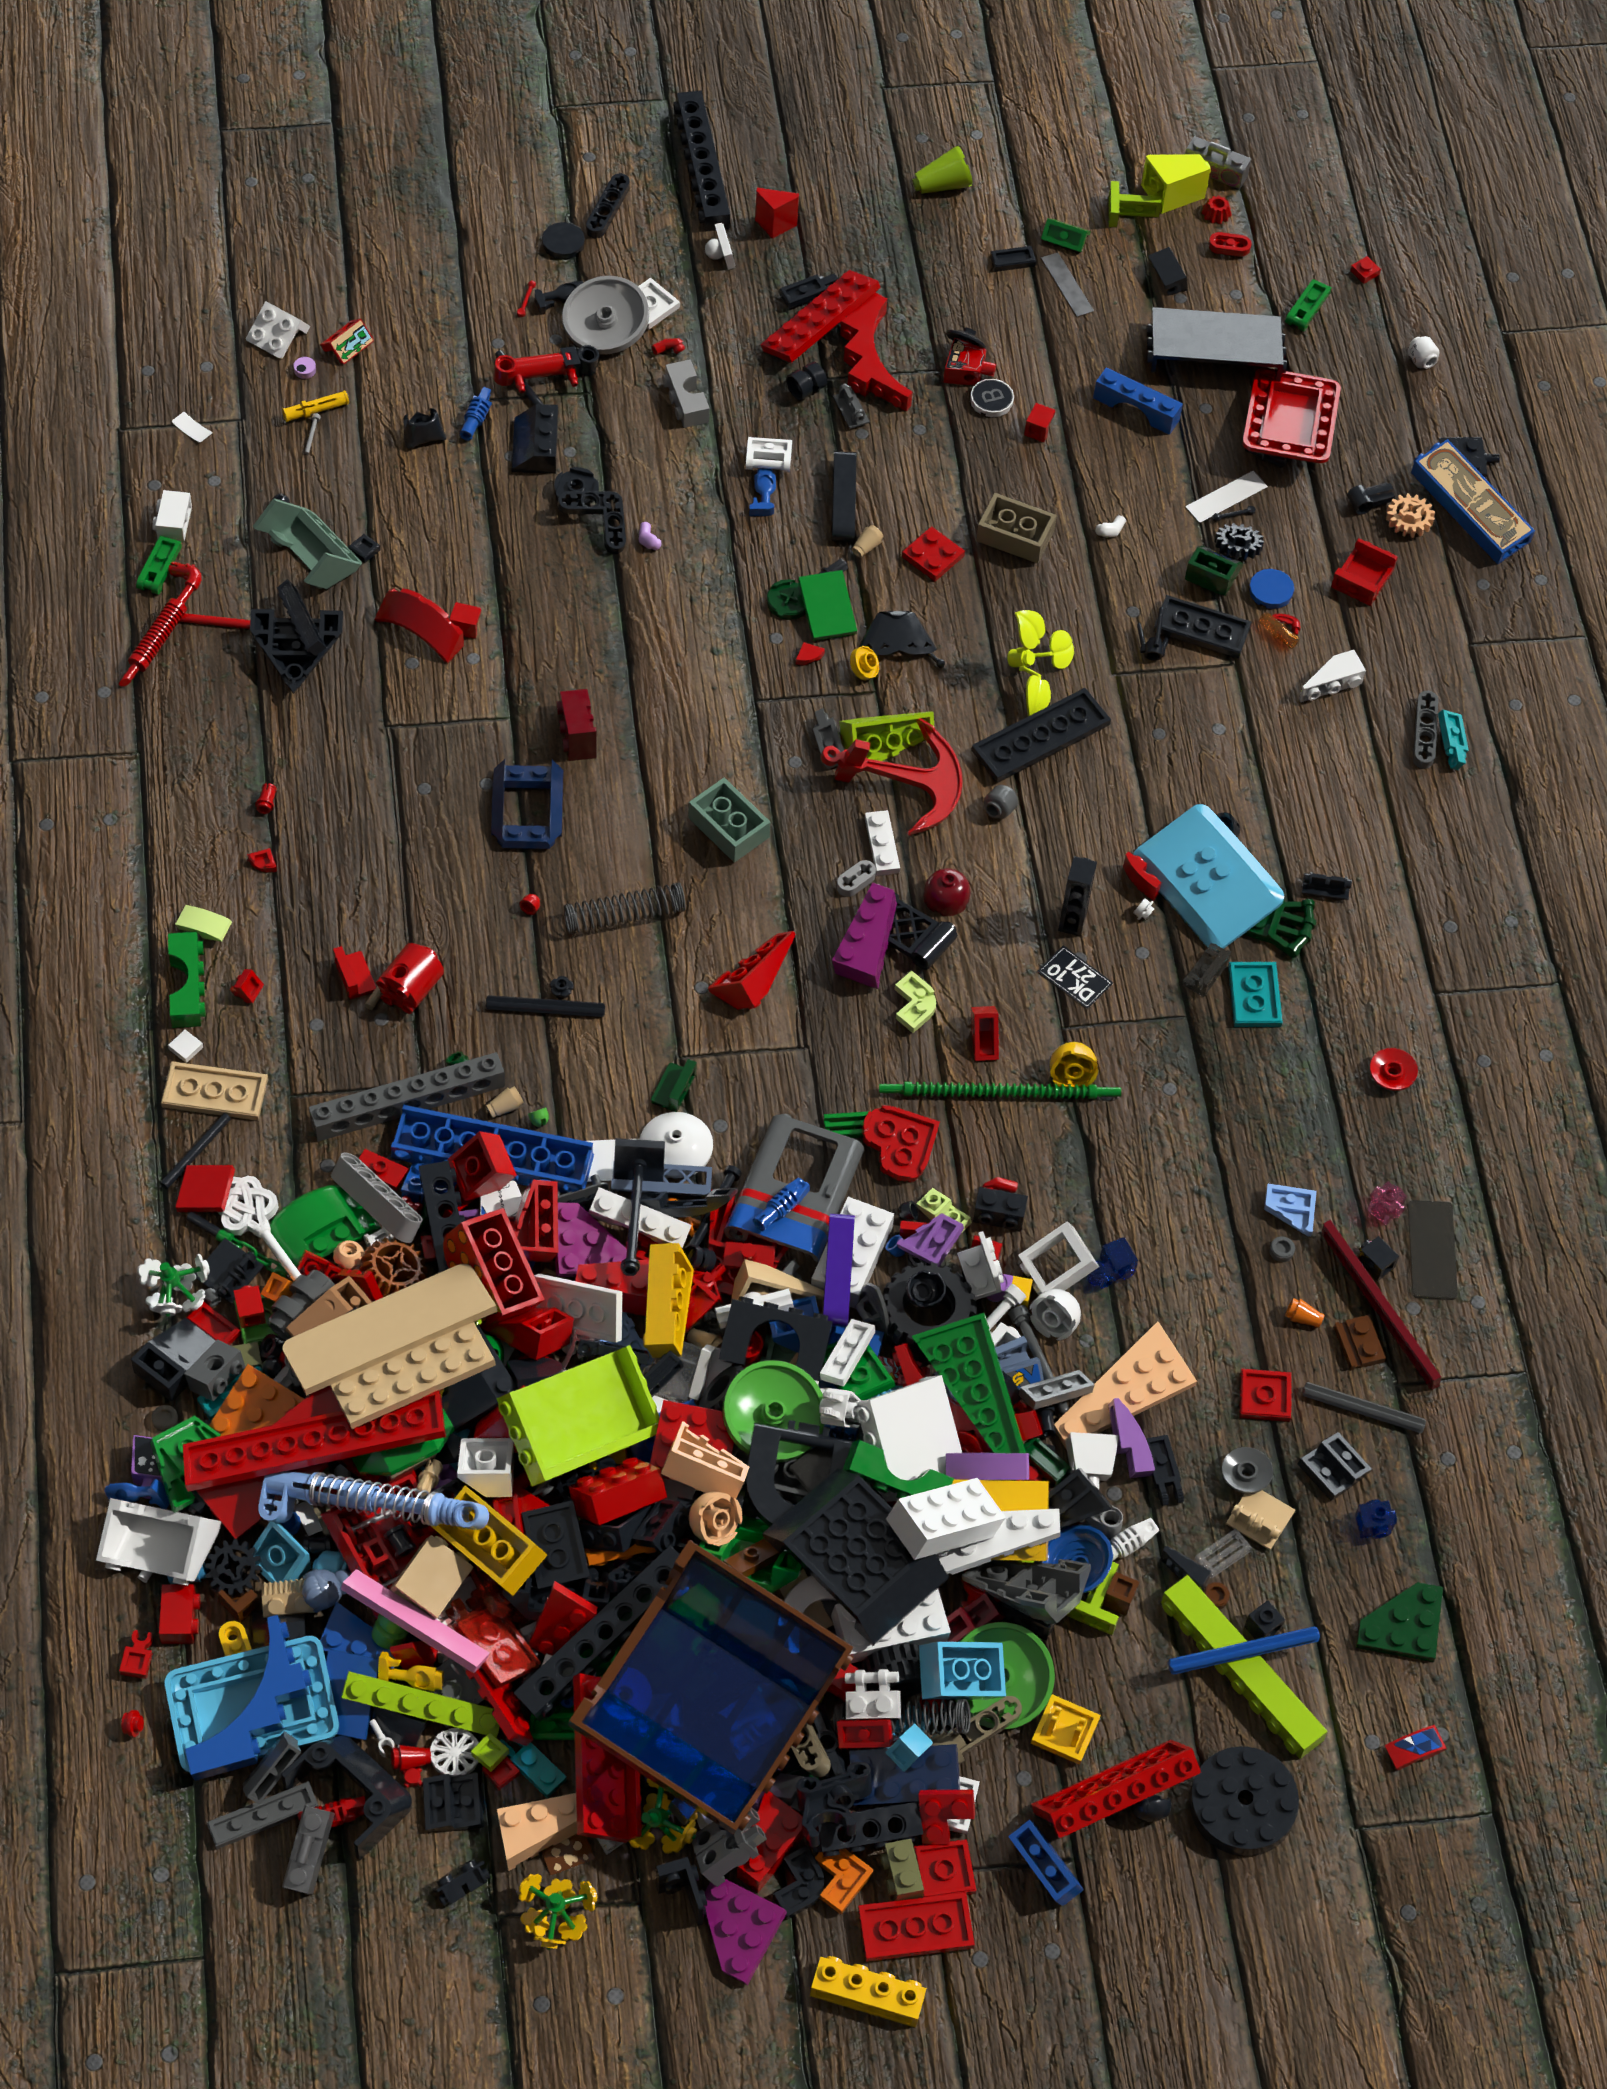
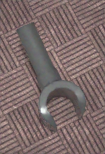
M208 1288L205 1290V1298L203 1300L210 1307H214L221 1302V1298L214 1289Z

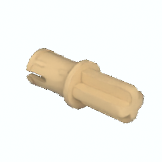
M433 1459L432 1462L429 1460L425 1470L419 1474V1483L416 1488L420 1492L427 1490L430 1493L438 1485V1476L443 1469L440 1461Z

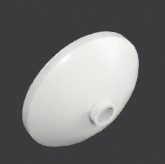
M669 1112L655 1117L644 1127L640 1136V1140L665 1141L664 1164L705 1167L713 1151V1139L708 1127L697 1117L683 1112ZM679 1135L680 1138H674L672 1136ZM671 1170L665 1176L684 1178L678 1170ZM683 1171V1172H684V1173L686 1174V1176H687V1175L690 1174L692 1171Z

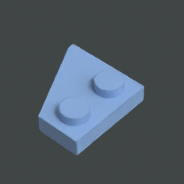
M1267 1184L1264 1210L1306 1236L1311 1237L1316 1191Z

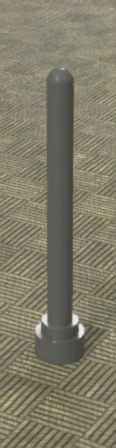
M1020 1305L1013 1308L1008 1313L1012 1324L1020 1327L1033 1357L1040 1359L1044 1380L1053 1378V1373L1029 1325L1030 1313L1027 1306ZM1066 1401L1056 1403L1062 1415L1069 1410Z

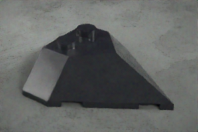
M251 609L250 632L293 694L343 633V611L320 610V619H312L326 646V649L317 656H314L305 650V644L300 640L301 636L296 632V627L291 622L292 618H275L274 609Z
M588 1565L590 1579L562 1586L597 1606L598 1614L609 1603L611 1592L608 1590V1583L601 1581L599 1572L594 1566ZM533 1572L514 1596L504 1588L502 1595L526 1619L537 1621L552 1588L539 1591L535 1573Z

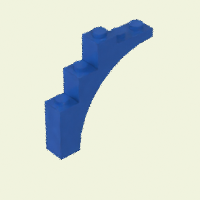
M278 1615L267 1617L270 1636L268 1661L263 1679L253 1699L240 1716L223 1731L202 1743L185 1749L190 1773L195 1781L257 1764V1755L261 1754L258 1739H253V1737L284 1729L282 1720L287 1719L283 1703H278L309 1695L308 1686L312 1685L309 1670H304L301 1663L292 1664L296 1662L292 1647L287 1648L285 1638L290 1637L286 1622L281 1623Z

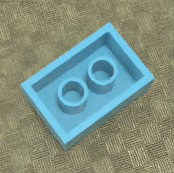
M933 1642L919 1645L922 1699L989 1700L1006 1696L1003 1643Z

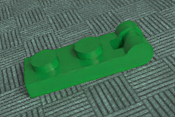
M1312 279L1288 313L1285 323L1290 326L1292 324L1296 325L1299 330L1305 332L1315 314L1330 295L1332 287Z
M159 536L138 577L137 589H149L151 593L158 595L161 593L163 583L169 573V565L176 560L182 548L181 541ZM149 577L155 578L154 581L148 580Z

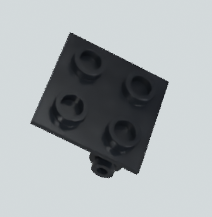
M224 1238L206 1260L210 1267V1273L203 1284L214 1289L217 1294L233 1304L235 1300L234 1290L248 1286L264 1265L256 1260L257 1257L252 1252L246 1253ZM195 1273L196 1279L201 1282V1280H200V1278L198 1277L197 1273Z

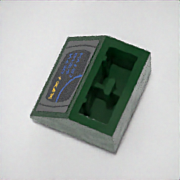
M1200 546L1196 548L1188 562L1185 580L1226 596L1244 563L1208 547Z

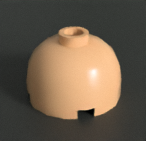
M712 1491L701 1495L694 1501L689 1512V1524L694 1535L705 1543L717 1546L727 1544L735 1538L738 1533L735 1532L737 1525L742 1522V1508L738 1500L722 1492Z

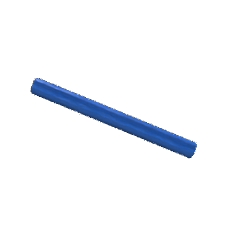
M1315 1626L1172 1658L1168 1661V1668L1171 1674L1187 1672L1318 1642L1320 1634Z

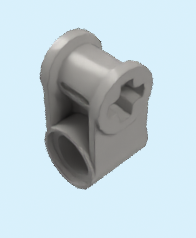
M1112 1506L1114 1509L1084 1519L1078 1523L1102 1531L1107 1538H1113L1121 1532L1123 1514L1118 1508ZM1112 1520L1116 1522V1524L1109 1525L1105 1521Z

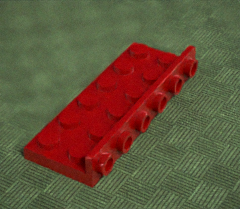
M581 1673L573 1676L574 1713L584 1698L592 1701L594 1696L591 1693L601 1680V1677ZM621 1692L619 1697L621 1700L626 1701L629 1699V1694ZM602 1708L598 1710L587 1725L616 1745L621 1740L638 1737V1721L622 1722L614 1720ZM575 1730L577 1835L623 1843L641 1837L640 1773Z
M1169 1740L1031 1804L1035 1815L1051 1822L1057 1837L1062 1838L1200 1774L1201 1770L1191 1747L1174 1740Z

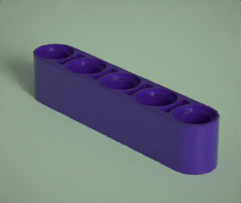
M830 1213L823 1315L829 1316L828 1321L833 1322L832 1326H848L855 1215Z

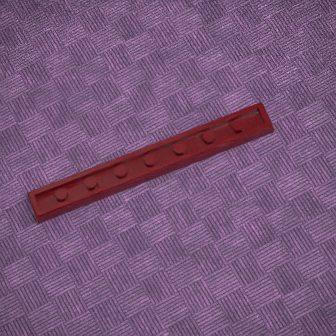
M1329 1220L1323 1223V1238L1430 1389L1433 1390L1439 1387L1441 1375L1332 1221Z

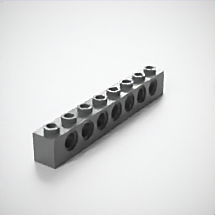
M495 1052L310 1106V1122L316 1139L319 1142L400 1118L403 1105L428 1110L505 1087V1072L499 1056Z

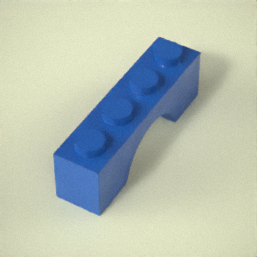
M1107 367L1095 384L1093 399L1110 407L1117 403L1134 405L1147 416L1150 426L1169 435L1180 421L1183 403Z

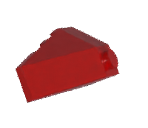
M795 932L778 933L756 949L757 954L738 962L740 966L732 973L730 971L723 973L708 987L709 992L736 1009L748 1008L750 1010L759 1006L761 1000L768 994L796 935Z

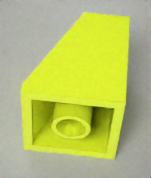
M1200 154L1147 155L1141 186L1148 196L1161 197L1160 212L1163 214L1204 199L1211 168L1209 163L1205 162Z

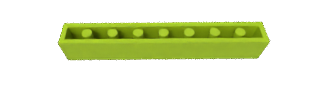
M1188 1575L1164 1592L1161 1601L1164 1611L1179 1622V1626L1184 1634L1191 1636L1196 1641L1200 1652L1247 1642ZM1260 1655L1214 1665L1220 1674H1225L1231 1681L1233 1689L1238 1694H1243L1249 1701L1250 1708L1267 1721L1266 1724L1270 1731L1278 1734L1283 1739L1284 1745L1290 1753L1296 1754L1301 1759L1324 1741L1328 1731Z

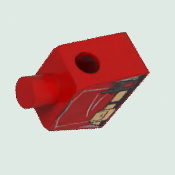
M954 338L945 366L943 382L975 386L980 382L982 374L994 377L997 364L985 361V348Z

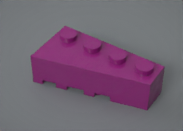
M872 882L832 959L835 974L875 989L879 988L880 974L884 965L883 960L888 947L889 933L897 906L893 889Z

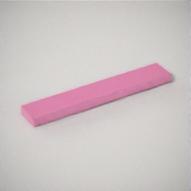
M356 1569L342 1583L341 1590L469 1671L475 1673L487 1660L489 1652Z

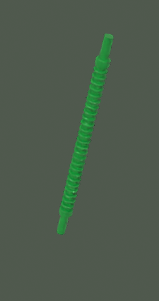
M905 1081L903 1084H879V1093L903 1094L904 1096H912V1094L918 1096L922 1094L923 1097L926 1094H929L930 1097L933 1094H936L937 1097L940 1094H943L944 1097L947 1094H950V1097H953V1094H957V1097H960V1094H963L964 1097L970 1094L971 1097H974V1095H978V1097L984 1095L986 1098L988 1095H991L992 1098L995 1095H998L999 1098L1002 1095H1005L1006 1098L1009 1095H1012L1013 1098L1016 1095H1019V1098H1022L1023 1095H1026V1098H1029L1030 1095L1036 1098L1039 1095L1040 1098L1047 1096L1048 1099L1050 1096H1054L1055 1099L1057 1096H1060L1061 1099L1064 1096H1067L1068 1099L1071 1096H1074L1075 1099L1078 1096H1081L1082 1099L1085 1096L1088 1099H1096L1097 1097H1121V1087H1097L1096 1084H1089L1088 1087H1085L1084 1084L1081 1087H1078L1077 1084L1074 1087H1071V1084H1068L1067 1087H1064V1084H1061L1060 1087L1054 1084L1051 1087L1050 1084H1047V1086H1043V1084L1037 1086L1035 1083L1033 1086H1030L1029 1083L1026 1086H1023L1022 1083L1019 1086H1016L1015 1083L1012 1086H1009L1008 1083L1005 1086H1002V1083H999L998 1086H995V1083H992L991 1086L985 1083L982 1086L981 1083L974 1085L973 1082L971 1085H967L966 1082L964 1085H960V1082L957 1085H954L953 1082L950 1085H947L946 1082L943 1085H940L939 1082L936 1085H933L932 1082L929 1085H926L925 1082L920 1085L919 1082L912 1084V1082Z

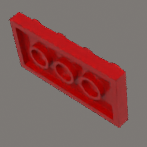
M966 1892L858 1905L866 1962L974 1949L975 1943Z

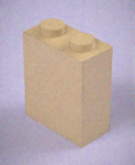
M430 1535L422 1543L392 1585L390 1591L437 1619L473 1569V1566L469 1564L470 1560L460 1552L455 1553L449 1549L448 1543L444 1539Z

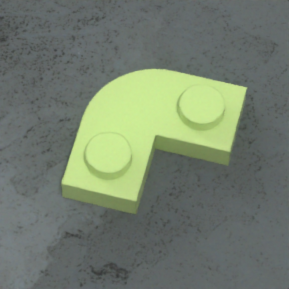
M910 971L895 985V990L909 1001L906 1006L896 1013V1019L914 1033L933 1016L936 1009V998L932 987L913 971Z

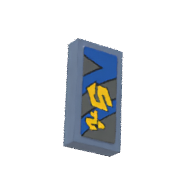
M1037 1357L1001 1368L1002 1371L1012 1378L1019 1390L1022 1386L1044 1380L1041 1362Z

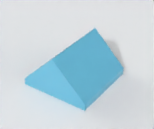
M270 1521L253 1546L257 1550L255 1556H260L262 1562L257 1564L263 1569L261 1574L271 1583L274 1581L278 1583L280 1580L282 1582L284 1580L289 1581L290 1579L293 1581L295 1579L298 1580L311 1569L309 1553L280 1523Z

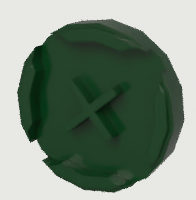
M780 580L770 587L767 594L768 609L772 614L781 619H798L806 614L799 583H796V580Z

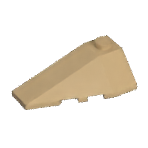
M744 1259L735 1278L732 1299L738 1300L739 1296L743 1297L750 1292L766 1295L789 1288L792 1300L815 1295L819 1314H823L824 1290L768 1265Z

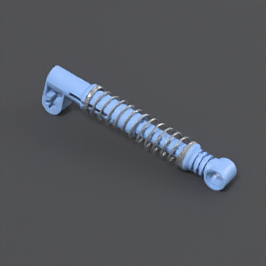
M283 1471L265 1475L258 1505L259 1514L263 1519L277 1523H284L292 1517L296 1499L306 1500L310 1505L320 1507L327 1504L330 1509L334 1506H337L339 1510L346 1507L348 1512L355 1509L358 1514L363 1510L367 1515L374 1512L377 1517L382 1512L385 1518H389L393 1514L395 1520L399 1519L402 1515V1519L405 1522L411 1517L412 1521L417 1523L421 1518L422 1524H427L428 1526L445 1524L480 1530L486 1526L489 1520L488 1509L479 1503L454 1500L438 1492L429 1493L427 1490L420 1492L417 1488L410 1490L408 1487L401 1489L398 1485L392 1487L390 1484L382 1485L380 1482L373 1484L370 1480L364 1482L361 1479L354 1480L352 1477L345 1479L343 1476L336 1477L333 1474L327 1476L321 1472L306 1474ZM303 1484L310 1485L309 1490L303 1489ZM385 1486L391 1488L389 1489L388 1493H385ZM314 1487H319V1491H314ZM394 1488L400 1489L397 1495L394 1494ZM331 1489L337 1490V1495L330 1494ZM405 1489L409 1491L407 1496H404L403 1490ZM413 1491H417L419 1493L416 1496V1498L413 1497ZM422 1493L428 1494L426 1499L422 1498ZM275 1495L282 1496V1500H274ZM378 1507L381 1508V1511H380L379 1514L376 1513V1510L378 1509ZM385 1509H391L388 1516H386ZM474 1509L475 1517L470 1522L469 1513ZM395 1510L400 1511L398 1517H395ZM404 1512H408V1513H409V1516H408L407 1519H405V1517H404ZM419 1514L417 1520L415 1521L413 1515Z

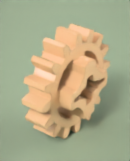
M1407 493L1406 498L1398 495L1397 500L1392 499L1391 504L1387 508L1386 520L1390 521L1389 527L1395 526L1394 532L1402 531V536L1404 537L1407 533L1412 538H1414L1415 533L1423 536L1424 531L1429 532L1435 519V511L1431 510L1432 504L1426 505V498L1419 500L1417 494L1414 498H1411L1409 493Z

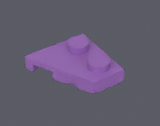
M941 1213L933 1218L929 1224L917 1228L915 1234L905 1240L901 1238L896 1244L898 1248L929 1264L938 1263L937 1267H939L962 1233L964 1225Z

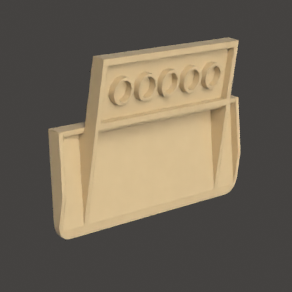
M460 1264L296 1335L285 1341L282 1349L306 1396L330 1386L351 1429H354L437 1390L444 1389L495 1366V1360L474 1321L497 1312V1307L474 1269L468 1264Z

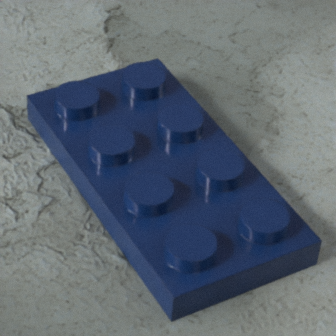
M957 1744L930 1746L905 1772L885 1753L889 1748L850 1751V1764L854 1762L867 1763L871 1768L872 1778L871 1794L865 1798L855 1800L853 1805L919 1801L920 1790H960Z

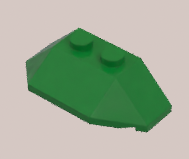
M444 1409L446 1437L351 1457L359 1474L392 1476L439 1453L448 1440L449 1435L455 1430Z

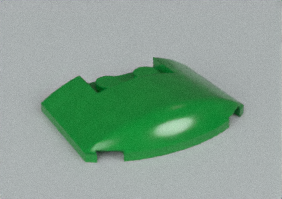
M338 1184L317 1188L299 1196L281 1209L270 1223L271 1234L295 1267H297L305 1250L329 1260L333 1257L334 1249L339 1243L347 1240L359 1243L364 1240V1235H371L381 1230V1226L376 1219Z

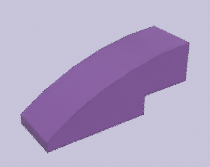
M1114 1398L1108 1404L1113 1435H1119L1116 1454L1126 1453L1130 1478L1150 1476L1155 1471L1147 1440L1129 1409L1119 1398Z
M946 1453V1475L958 1480H971L978 1478V1480H1029V1453Z

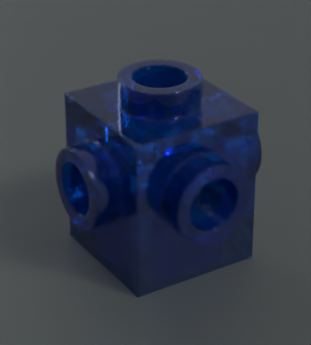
M1375 1499L1368 1501L1366 1504H1359L1355 1513L1360 1538H1385L1391 1535L1394 1525L1397 1524L1396 1512L1394 1509H1391L1389 1501Z

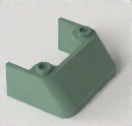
M273 498L253 525L254 529L269 533L271 541L277 546L282 547L284 545L289 547L311 570L304 581L318 589L332 587L356 572L362 565L359 558L314 512L307 508Z

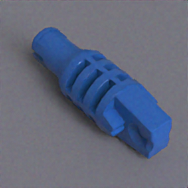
M483 387L478 397L474 395L464 415L465 423L460 431L462 439L471 440L476 428L482 425L492 405V402L489 401L491 389Z
M797 1178L786 1185L767 1202L766 1209L753 1219L754 1225L760 1228L761 1231H764L776 1219L784 1218L810 1191V1185L801 1178Z

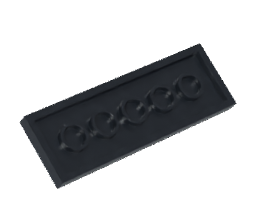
M1083 688L973 744L971 751L998 783L1109 726L1111 718L1088 690Z

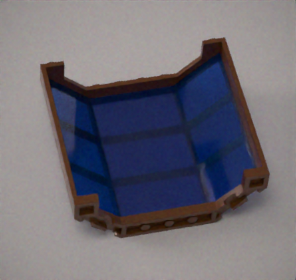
M689 1540L668 1575L669 1577L665 1582L668 1585L667 1589L663 1586L661 1587L617 1656L593 1689L591 1694L594 1698L592 1701L588 1698L583 1699L569 1720L568 1726L734 1835L737 1829L743 1831L751 1817L747 1814L762 1791L767 1794L776 1780L772 1776L776 1769L782 1771L789 1761L790 1757L786 1754L791 1746L794 1748L798 1747L805 1736L801 1733L805 1724L807 1723L811 1726L819 1714L815 1710L839 1670L843 1669L846 1671L854 1658L850 1655L854 1647Z

